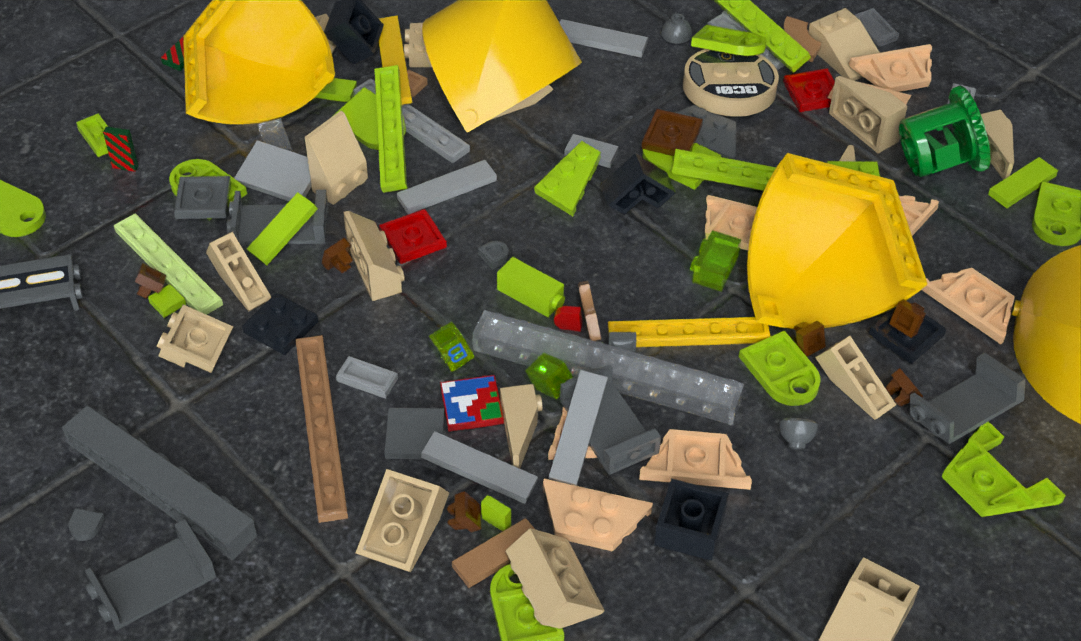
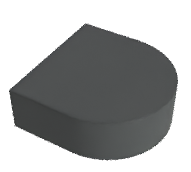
M492 241L479 247L478 254L493 270L507 262L509 250L503 242Z
M75 508L68 524L72 537L79 541L93 539L99 533L105 517L103 513Z

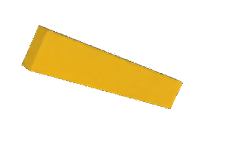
M398 15L379 18L384 24L379 38L382 67L398 65L402 105L412 103Z
M755 317L608 321V337L609 332H636V347L754 344L771 337L769 325L757 323Z

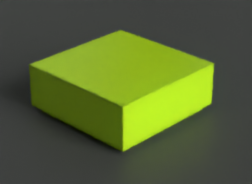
M171 284L162 288L159 294L155 292L148 297L149 303L164 318L182 308L183 305H186L185 298Z
M487 495L481 501L482 519L501 531L510 528L511 509Z

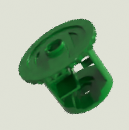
M961 85L954 87L950 91V96L948 97L949 104L903 118L899 123V136L904 155L912 172L918 177H924L968 162L978 172L985 171L990 166V146L983 119L973 97ZM952 124L953 134L947 127L943 128V126ZM934 129L942 130L947 145L943 146L929 133H924Z

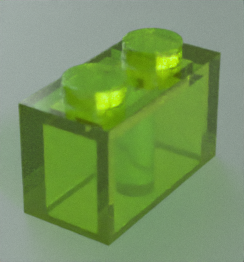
M712 230L708 239H703L701 243L699 257L695 256L692 260L690 271H693L692 282L722 292L738 260L741 239Z

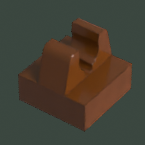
M343 238L326 249L323 254L322 265L327 270L335 267L342 274L351 268L349 264L353 261L349 255L351 244Z
M142 263L135 282L140 284L137 294L144 298L148 297L151 290L159 294L164 285L166 274Z
M903 299L898 302L889 324L912 338L917 335L926 315L923 312L924 307L916 302L909 303Z
M819 321L811 324L801 322L794 326V330H796L795 341L806 357L826 347L824 325Z
M900 368L891 375L893 379L887 385L886 390L890 396L900 391V395L894 400L898 406L909 403L910 395L914 392L923 398L917 387Z
M465 491L455 494V502L447 508V511L455 516V518L448 520V525L454 530L467 529L471 533L480 530V504Z

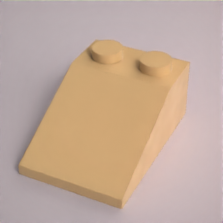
M846 8L810 23L809 35L821 42V49L817 55L842 77L854 81L862 78V75L849 66L850 59L880 53L862 22Z
M842 76L836 77L829 114L877 153L898 143L900 139L899 123L901 119L905 118L907 105L890 92Z
M339 111L305 136L311 186L314 193H316V190H326L328 202L334 205L368 179L366 159L344 112Z
M386 469L356 554L411 572L440 520L449 492L440 486Z

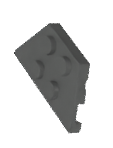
M696 105L676 112L703 119V125L695 143L720 154L722 158L735 160V121L708 112Z

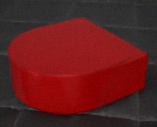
M559 307L554 316L555 325L560 329L581 332V307Z

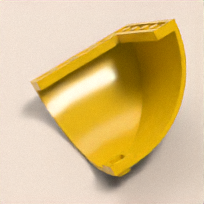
M212 0L183 36L186 114L202 120L221 124H252L283 117L311 101L335 77L329 42L318 21L301 0Z
M457 0L424 20L422 26L423 40L432 68L466 132L473 130L521 102L582 63L547 0Z
M790 153L785 155L764 189L750 234L747 275L750 298L757 323L794 329V326L801 322L811 324L815 321L822 323L824 328L842 326L868 319L896 307L898 302L903 299L908 300L928 284L894 180Z
M1081 245L1059 253L1041 265L1029 279L1021 300H1015L1011 315L1016 316L1013 333L1014 350L1026 379L1035 391L1052 407L1081 424Z

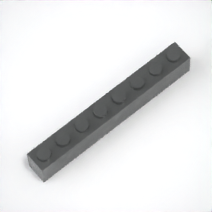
M87 405L62 426L67 443L177 522L185 519L194 534L232 561L257 537L254 525L255 520L251 514L245 510L240 511L235 508L227 497L216 495L205 482H198L193 479L183 467L179 466L177 468L163 453H156L151 450L148 444L141 438L135 439L125 427L112 423L102 411L96 412Z

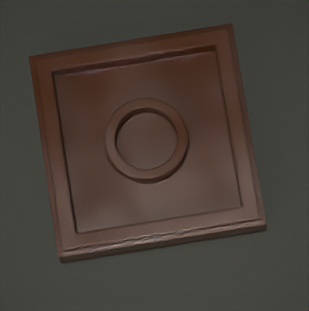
M656 109L642 141V149L671 156L675 155L676 149L692 152L702 128L703 119Z

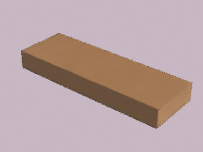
M525 518L452 561V567L467 587L470 588L504 566L509 565L511 561L506 550L528 529L535 528Z

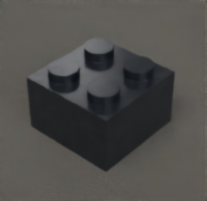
M340 0L334 3L324 33L353 64H356L375 54L384 24L362 0Z
M671 478L656 525L654 546L712 561L725 517L729 493Z

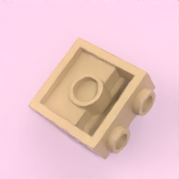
M410 23V29H405V43L409 44H404V56L409 58V67H432L423 40V23Z
M183 305L179 314L173 312L167 327L171 328L169 333L163 332L157 344V347L161 349L159 357L182 367L188 362L212 373L233 326Z

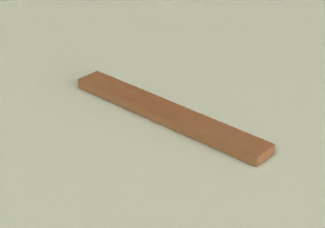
M323 336L296 339L318 520L321 523L347 519L348 513Z

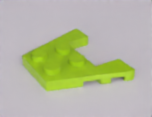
M989 422L981 425L977 432L971 436L968 443L954 457L942 475V478L981 517L1058 505L1063 502L1066 496L1048 478L1027 489L1022 486L987 452L1000 445L1004 439V436Z

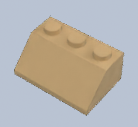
M350 211L344 212L347 241L351 244L349 252L371 300L375 301L402 293L401 281H404V274L401 266L396 267L395 265L396 258L393 249H388L386 246L387 238L384 231H379L376 223L370 219Z
M530 528L506 550L511 561L510 566L518 575L522 584V591L529 598L534 608L535 618L542 625L561 629L598 616L605 611L568 539Z

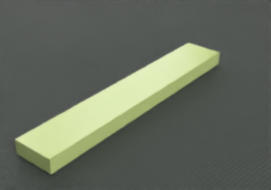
M136 213L114 225L115 232L150 267L166 274L165 282L168 285L171 284L185 298L190 308L207 315L223 305L222 299Z

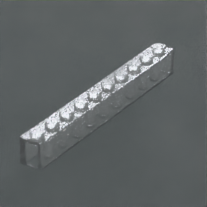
M484 310L473 331L474 351L570 379L577 378L580 370L590 372L595 368H601L610 364L613 367L612 383L619 393L729 425H733L742 401L744 383L709 374L705 371L684 367L680 364L663 361L652 356L631 352L627 349L610 346L602 342L585 339L574 334L557 331L550 327L532 324L525 320L504 316L500 313Z

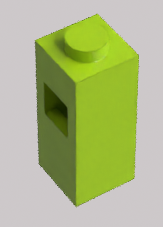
M514 257L497 272V290L548 318L564 304L563 283Z

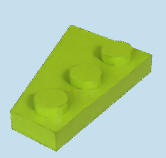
M581 141L534 187L535 194L569 215L574 216L578 201L582 199L585 193L584 189L588 181L591 180L601 159V152Z

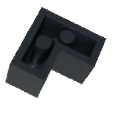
M636 153L600 184L608 206L624 215L642 199L659 208L676 193L667 172Z

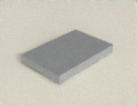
M258 140L234 178L245 187L286 201H290L297 192L306 197L312 187L308 157Z

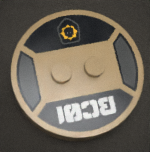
M704 49L688 59L684 70L683 90L692 103L708 112L724 116H748L767 109L774 102L779 75L775 66L760 54L744 56Z

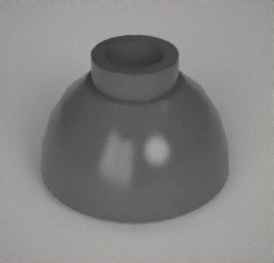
M675 13L663 24L661 36L667 42L682 44L691 39L692 27L683 14Z
M783 418L779 421L780 433L789 443L788 448L805 450L806 444L813 440L819 427L816 421L809 419Z

